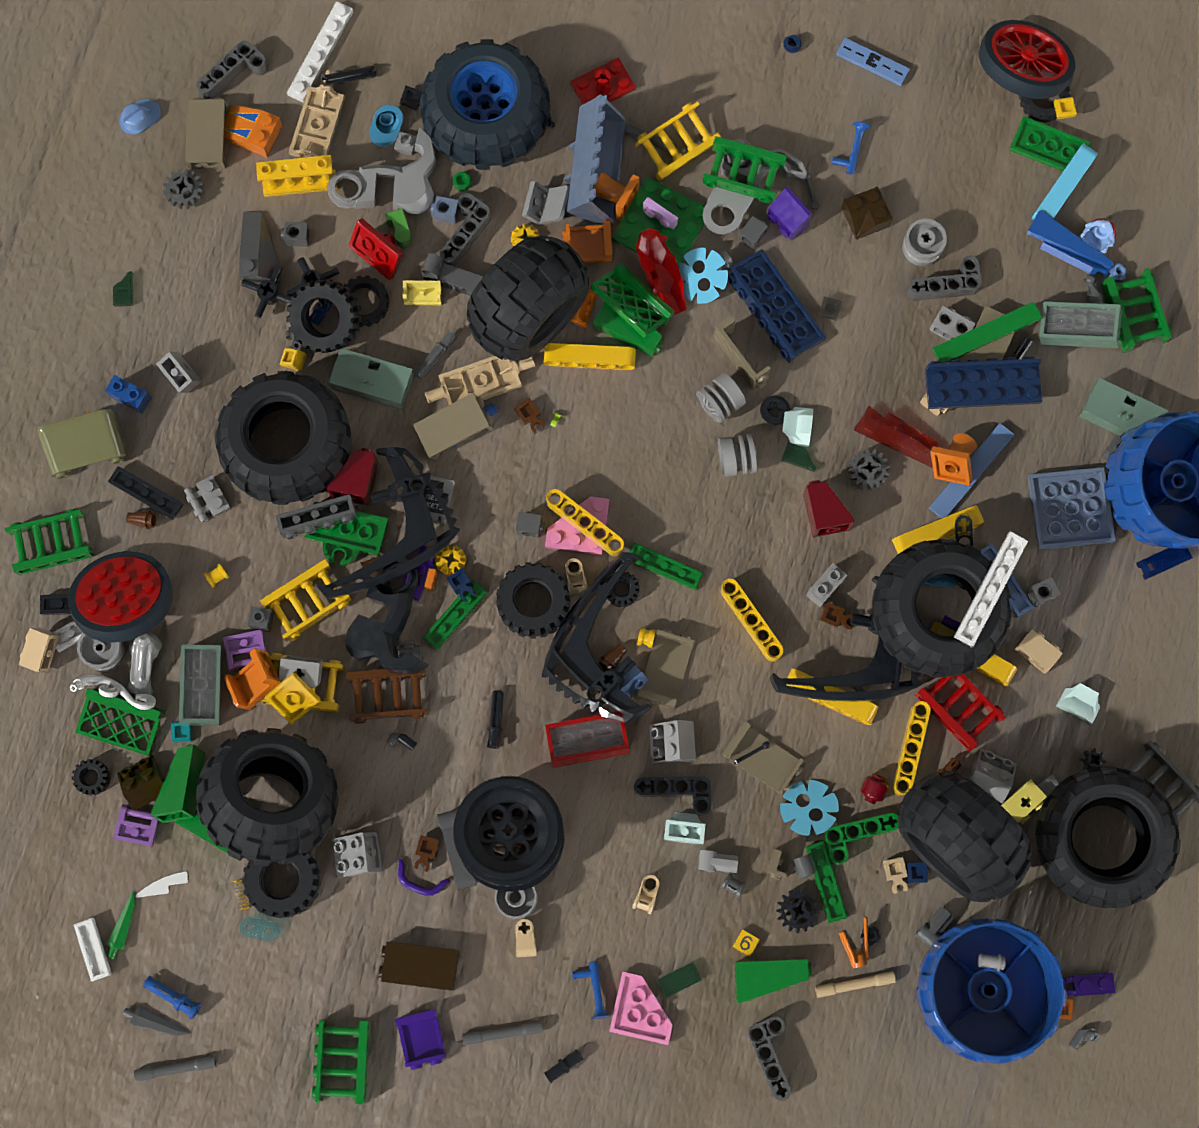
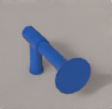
M863 122L852 123L856 129V134L849 160L835 156L832 159V165L847 167V174L853 175L855 173L863 134L867 129L871 128L869 124Z
M590 962V969L572 971L573 980L591 977L595 1000V1014L590 1019L611 1017L603 1007L598 962Z

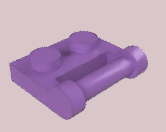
M262 630L223 637L230 672L245 667L252 660V658L234 661L233 656L249 653L253 648L266 651Z
M123 804L120 809L113 839L153 847L160 821L152 817L149 811L139 809L133 811L132 808H129V805ZM129 815L152 820L151 826L126 821V817Z

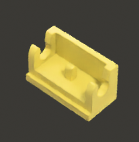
M403 280L404 305H441L442 286L440 281Z

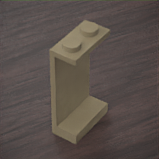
M217 97L212 99H188L185 162L189 169H226L223 145L225 110H228L224 99Z
M985 306L975 328L1005 314ZM1015 332L963 355L960 362H967L970 359L986 361L989 358L1002 360Z
M730 315L715 325L714 339L752 390L757 387L760 389L768 383L767 380L771 368L768 366L757 374L754 372L728 337L733 333L735 320Z
M471 393L413 424L430 459L433 461L440 458L439 453L486 428L490 431L493 430L491 425L493 420L488 412L485 413L483 409L485 404L480 396L477 397L474 393Z
M662 628L661 631L657 630L644 673L648 681L639 689L637 699L675 709L694 640H691V637L688 635L680 634V636L672 634L673 631Z
M744 721L722 756L733 762L762 746L765 741L769 742L770 747L768 749H763L736 765L779 794H782L783 791L788 792L793 785L791 779L794 775L798 776L804 768L801 765L804 760L801 758L797 759L752 729L751 724Z

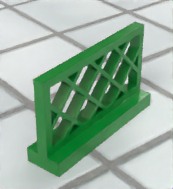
M622 262L618 263L612 271L590 286L599 297L643 337H646L661 325H666L675 312ZM599 285L607 287V291L602 290ZM611 288L619 289V293L612 292ZM613 298L620 299L621 304L616 303ZM625 300L633 302V306L625 305ZM626 310L634 312V316L629 315ZM638 313L646 314V318L639 317ZM640 323L647 324L648 329L645 330Z
M87 688L85 694L87 697L75 733L150 756L161 719L164 718L166 711L155 707L148 710L137 709L123 697H105L99 694L98 689ZM91 701L96 702L100 708V711L93 715L89 710ZM115 708L119 716L110 721L106 710ZM102 713L107 723L98 727L93 717ZM134 714L137 722L128 727L124 716ZM90 719L95 729L90 732L83 731L84 722ZM121 719L125 729L116 733L112 723ZM148 719L155 721L153 729L146 732L142 722ZM139 724L143 735L134 738L130 728ZM109 725L113 735L105 738L99 729ZM127 731L131 739L126 744L121 743L118 737L119 734ZM145 737L148 742L147 749H140L136 741Z

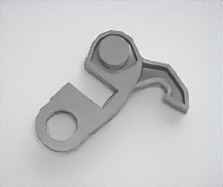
M419 128L414 152L421 153L422 157L404 167L389 165L360 166L357 171L342 170L335 173L327 186L328 196L331 201L342 208H374L377 177L395 178L393 210H398L399 208L412 214H420L427 211L434 198L428 177L436 166L435 151L429 135L422 128ZM342 179H351L357 183L359 189L355 196L344 198L337 194L335 190L336 184Z
M734 139V140H732V141H735V142H739V143H743V144H746V145L753 146V145H752L749 141H747V140H743V139ZM783 149L770 150L787 156L783 169L787 173L786 179L805 181L807 172L800 160ZM723 155L720 165L722 176L729 177L734 161L732 155ZM741 160L736 180L744 183L747 182L752 165L750 160ZM759 165L754 187L759 188L761 179L769 173L770 167L768 165ZM717 187L713 188L703 210L704 224L710 231L716 234L725 235L734 232L739 228L742 223V217L747 214L755 198ZM723 206L731 209L734 214V220L731 224L719 226L712 221L711 213L717 207Z

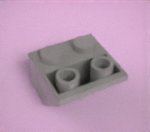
M675 720L649 725L651 764L681 763L696 760L693 721Z
M981 748L968 779L981 787L996 801L1003 803L1012 788L1017 764Z

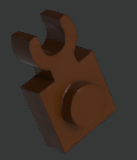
M530 398L514 408L524 425L530 423L531 431L534 434L537 433L534 428L536 424H540L542 428H545L543 420L537 419L540 416V412Z
M825 602L819 621L834 627H838L839 623H841L844 629H852V626H849L846 622L848 618H851V614L843 615L845 609Z
M420 835L415 853L420 856V859L415 862V869L418 870L419 864L425 863V872L429 871V858L435 860L440 840Z

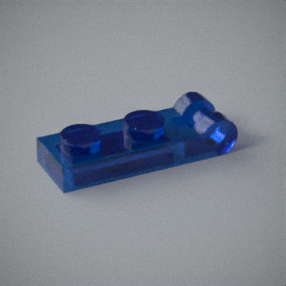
M1168 548L1137 562L1136 565L1138 569L1141 568L1144 580H1148L1191 560L1193 557L1188 548ZM1150 563L1154 569L1152 571L1148 567V564Z

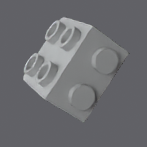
M536 181L530 182L522 216L537 225L561 221L565 214L570 187L565 185L548 189Z

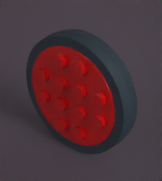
M116 552L98 558L87 565L76 576L69 590L68 605L74 622L87 636L103 642H124L148 633L164 619L172 604V584L165 568L155 558L140 552Z

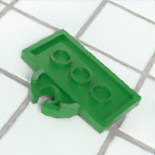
M356 511L358 518H355L353 522L346 524L340 522L329 529L319 528L316 529L315 533L305 534L304 538L323 543L324 555L332 564L336 562L335 554L337 552H344L345 557L340 561V565L347 566L357 560L361 552L376 556L380 554L389 519Z

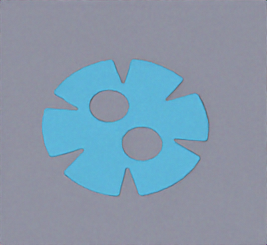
M697 248L686 253L683 257L689 266L681 262L678 263L680 265L679 271L682 281H686L683 284L684 298L692 301L697 292L698 304L715 300L719 297V293L714 286L724 290L727 284L728 271H717V269L725 264V261L713 250H711L706 259V248ZM698 260L703 261L705 264V269L700 274L693 271V264ZM702 278H707L710 281V288L707 291H701L698 288V282Z
M809 780L807 791L803 781H799L793 784L788 792L784 793L783 798L792 803H781L780 812L785 823L796 819L790 827L791 830L798 834L809 836L812 825L815 833L818 835L827 831L834 824L836 818L827 812H838L839 805L834 793L823 797L828 789L827 785L819 781ZM806 794L810 798L808 806H798L796 803L797 796ZM814 808L820 809L823 813L822 819L812 821L809 818L810 810Z

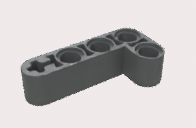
M239 42L198 80L197 89L203 99L214 98L247 67L256 75L266 74L268 65L264 55L250 42ZM259 62L262 63V64L259 65V66H255L256 63H259Z
M469 193L462 194L458 199L460 212L466 216V219L440 252V257L444 259V263L454 267L491 220L489 207ZM466 202L471 203L469 207L463 206ZM481 212L486 213L484 217L478 216ZM473 226L475 230L467 231V228ZM457 241H464V242H465V243H464L463 245H461V246L456 245V242H457Z
M428 253L421 271L423 279L426 281H440L442 287L471 296L475 287L483 278L481 275L445 264L442 257L433 253Z
M966 256L959 267L960 274L913 279L908 286L907 297L913 301L974 295L977 293L982 281L978 259L974 256ZM965 264H970L973 269H967ZM967 282H973L976 287L969 286ZM953 283L957 286V288L953 289L949 286V284ZM935 285L939 290H932L930 286Z
M457 809L437 814L441 831L443 832L457 890L459 891L477 886V881L463 865L455 847L453 837L454 819L457 813Z
M774 1016L750 1026L747 1036L773 1097L784 1101L789 1098L791 1089L770 1038L780 1035L785 1029V1023L780 1017ZM773 1020H777L780 1023V1029L776 1032L770 1029V1023ZM754 1028H759L762 1031L760 1039H753L751 1032ZM763 1047H767L770 1050L769 1057L765 1059L761 1058L759 1054L760 1049ZM771 1066H775L778 1069V1074L774 1078L769 1077L767 1073ZM782 1078L783 1081H779V1084L782 1088H786V1091L783 1092L784 1096L776 1094L778 1086L775 1083L772 1085L771 1082Z

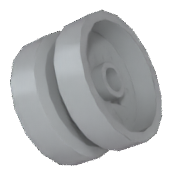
M932 219L915 221L910 225L903 240L902 249L904 256L909 262L917 266L932 265L940 258L946 246L947 235L945 229L940 223Z
M84 633L81 634L77 642L79 658L85 665L98 672H108L116 669L125 657L126 647L124 642L98 641Z

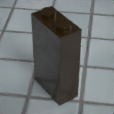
M388 941L386 945L382 946L381 957H384L383 966L380 965L378 973L381 982L454 991L459 950Z

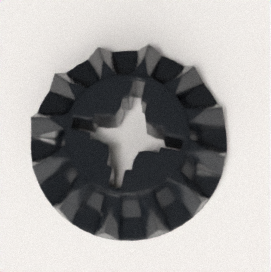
M777 395L767 397L760 407L762 419L767 424H774L775 426L783 424L785 412L790 411V405L787 400ZM774 404H776L777 410L781 411L777 413L776 417H774L773 412L769 411L773 409Z

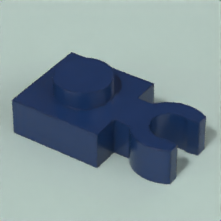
M463 568L446 578L457 595L460 594L464 602H468L466 599L468 593H471L474 597L476 596L475 591L470 587L473 583Z

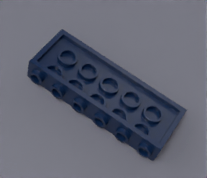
M763 249L729 268L728 282L735 287L738 296L745 301L750 313L755 315L760 327L765 329L770 341L777 346L781 356L788 363H791L795 357L826 339V336Z
M1028 356L1016 360V357L1005 358V360L989 358L986 361L970 359L967 362L951 360L948 363L932 361L925 368L928 409L1041 404L1042 393L1039 372L1041 359Z

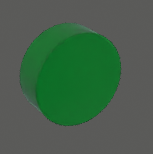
M463 171L456 173L453 177L454 187L459 191L468 190L471 186L470 175Z

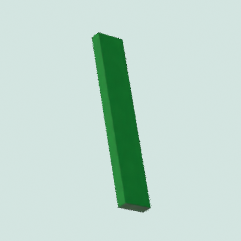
M1031 302L932 348V351L938 361L948 363L1040 321L1042 316L1035 303Z

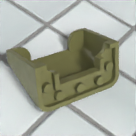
M112 409L87 413L37 428L52 476L57 477V479L68 477V473L72 469L106 460L112 461L113 464L124 462L125 458H129L118 414Z

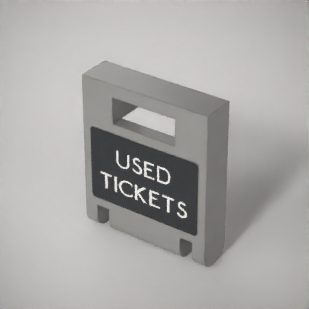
M431 476L430 481L444 483L441 498L449 500L446 507L450 508L455 481ZM415 483L414 489L419 490L423 485ZM426 488L424 497L433 524H438L439 517H442L441 525L445 526L447 521L432 491Z

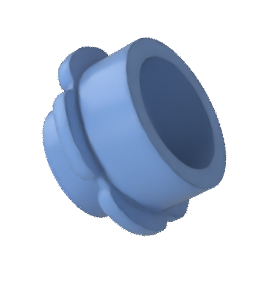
M1117 263L1111 267L1109 271L1110 277H1113L1114 281H1123L1128 274V270L1122 264Z

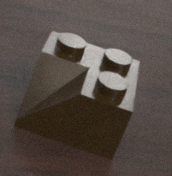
M878 186L844 199L841 207L856 240L889 228L893 220Z

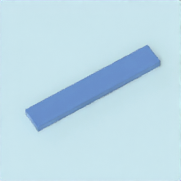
M999 423L970 458L973 478L971 485L950 482L928 509L941 519L947 517L1015 434Z

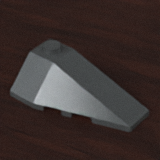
M243 212L239 277L241 281L245 279L253 283H261L262 281L270 280L276 265L280 266L262 212Z

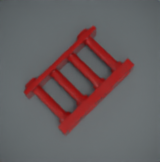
M964 674L941 678L929 690L922 688L914 695L919 701L929 704L930 712L969 752L978 745L976 737L995 719L1000 723L1006 718L1003 715V710L997 705L994 706ZM955 677L962 686L943 704H939L934 699V695ZM969 691L976 700L957 718H952L948 714V709ZM982 705L990 714L971 732H966L962 728V723Z

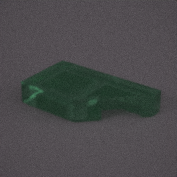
M128 271L127 275L114 285V307L133 306L132 271Z
M789 442L787 443L782 461L815 472L816 467L810 459L807 449Z

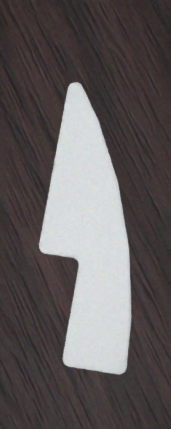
M187 872L176 873L153 882L136 894L135 897L168 894L169 885L188 882Z

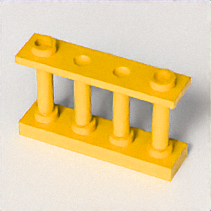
M698 101L693 105L691 102L682 107L683 111L649 134L644 132L637 137L638 141L634 144L637 148L643 144L658 166L657 170L659 172L655 175L658 182L712 147L715 136L720 137L719 133L715 135L709 134L695 113L694 109L699 106ZM687 114L703 137V143L700 145L694 144L679 119ZM672 124L688 147V153L685 155L679 154L664 129ZM657 134L673 156L672 160L674 162L670 165L664 164L649 141L650 138Z
M331 155L256 162L257 181H262L264 197L328 191L329 180L336 173V170H332Z
M326 559L260 600L264 608L274 611L287 633L282 635L286 642L298 639L301 636L300 633L334 611L346 608L349 602L352 601L349 595L335 598L336 601L326 607L312 586V581L318 577L319 579L322 578L326 585L333 582L328 575L331 567ZM301 588L306 589L319 609V612L312 617H309L296 597V591ZM285 598L290 600L303 620L301 624L294 628L279 606L280 602Z
M272 653L270 658L277 674H279L280 660L283 654ZM329 660V663L323 662L322 669H330L326 698H323V701L318 702L310 710L338 713L340 705L335 703L333 697L337 671H345V667L341 664V661ZM265 698L259 701L262 704L271 705Z

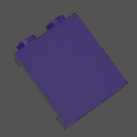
M436 1009L395 1019L404 1053L405 1068L410 1067L411 1070L423 1068L422 1063L430 1062V1065L443 1063L442 1058H446Z

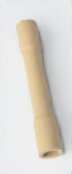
M890 971L865 978L815 986L817 998L856 989L896 983L894 972Z

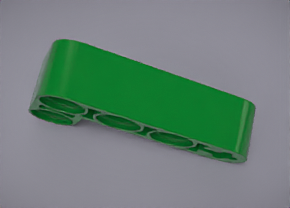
M888 813L829 828L824 833V841L831 863L841 865L847 861L849 856L846 843L897 830L899 828L898 815ZM889 818L891 821H895V824L892 825V827L891 825H885L882 827L881 823L887 822ZM868 822H873L876 825L875 832L868 831ZM849 827L857 829L856 837H851L848 834ZM835 831L838 834L839 838L836 842L829 839V832ZM836 850L843 853L842 861H837L834 858Z

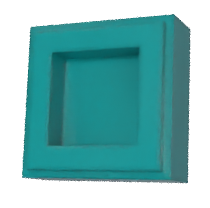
M179 722L171 723V742H192V726L180 725Z

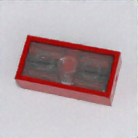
M620 711L611 713L623 718V714ZM595 715L545 725L553 768L629 754L624 722Z

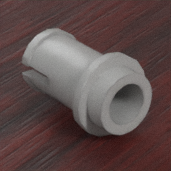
M980 953L978 967L995 968L997 971H1000V969L1004 970L1005 957H1001V954L993 956Z

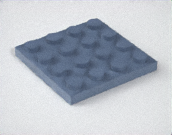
M1104 467L1031 474L1027 476L1038 550L1106 544L1116 541L1110 501L1106 500L1104 484L1106 482Z

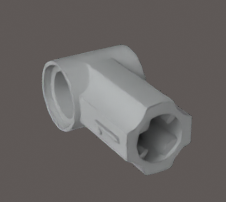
M700 850L699 871L737 873L738 856Z

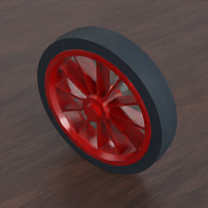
M1006 20L994 24L983 37L979 48V60L988 76L1004 89L1028 98L1045 99L1059 95L1068 86L1075 71V59L1067 44L1050 30L1028 21Z

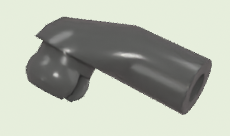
M287 330L286 339L293 340L292 348L299 350L302 343L300 341L296 342L294 339L295 334Z
M1093 1028L1079 1029L1069 1045L1078 1050L1083 1041H1097L1099 1033Z

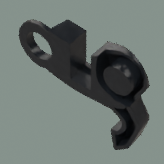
M397 562L395 564L386 566L382 574L400 566L401 564ZM417 568L408 572V582L401 589H392L389 581L368 589L367 598L375 603L390 607L384 623L358 614L348 628L345 637L346 649L352 657L357 660L376 657L386 670L397 674H417L428 667L429 664L408 652L401 658L398 655V640L409 618L414 592L419 583Z

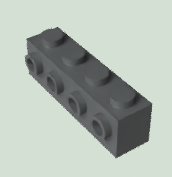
M350 494L275 515L281 536L288 540L297 538L298 534H312L317 531L316 529L323 527L324 529L333 528L337 523L342 522L346 524L358 518Z

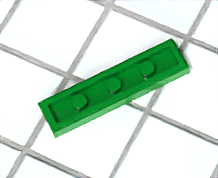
M633 542L629 553H633L640 558V560L632 562L633 564L696 591L703 576V572Z
M474 580L471 581L473 585L470 587L475 591L476 596L474 597L471 593H468L466 595L468 602H464L459 595L423 636V639L437 651L487 595L488 592Z
M825 841L806 846L807 855L811 854L817 872L814 874V879L828 924L848 918Z

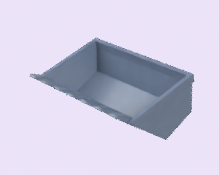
M600 94L579 107L575 142L569 144V150L574 151L572 172L565 176V181L570 182L568 213L583 221L603 223V221L610 220V224H614L616 204L596 197V189H593L602 172L619 182L626 118L607 100V95L603 96Z

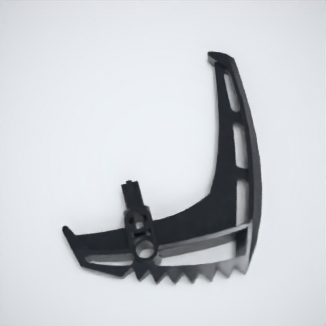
M386 447L376 449L378 455L386 457L396 481L388 485V489L370 493L372 504L388 500L403 503L406 517L404 538L388 552L361 569L326 586L317 584L318 590L327 599L330 600L369 589L418 568L441 552L460 532V528L454 526L457 519L449 517L453 513V509L446 507L449 500L441 498L443 490L436 489L438 482L430 481L431 473H423V464L405 448ZM403 454L411 460L420 475L414 476ZM421 483L423 486L421 489L416 490L413 488V485ZM400 488L402 494H398L396 489ZM426 488H429L435 496L450 529L436 537L433 520L424 497ZM434 540L435 545L411 560L405 558L415 550ZM396 561L401 564L376 577L370 576V574ZM358 579L364 580L360 583H356L350 586L333 590L336 587L342 586L344 584L353 582Z
M621 552L599 574L573 605L552 640L542 671V677H549V684H557L556 691H564V697H572L574 704L581 702L582 709L590 706L592 713L599 710L601 716L625 723L640 718L652 708L649 704L640 706L621 690L625 681L623 677L636 663L628 656L616 669L612 668L610 671L603 672L594 661L587 642L596 618L615 585L629 565L640 560L637 555L629 552ZM596 593H599L593 601V603L591 604V606L589 607V609L587 610V612L585 613V615L583 616V618H579V616L581 615L585 607L588 605V603L591 601V599L594 597V595ZM577 625L575 631L573 632L571 638L569 639L566 647L564 648L561 654L559 650L561 649L564 641L566 640L573 626ZM558 660L588 689L587 699L571 690L553 674L552 671ZM601 691L600 698L596 699V693ZM607 703L623 713L625 717L622 718L604 710L602 706Z
M874 576L872 581L877 585L880 577ZM852 613L850 618L851 625L868 627L869 631L878 635L876 652L868 668L854 673L818 678H780L773 673L770 676V681L777 693L818 700L861 702L888 699L918 688L922 685L918 680L922 673L911 670V680L900 681L902 663L896 657L891 656L883 646L884 643L874 626V614L866 616ZM892 683L891 689L865 691L862 686ZM786 684L814 687L815 690L787 686ZM852 686L855 692L826 691L824 687Z

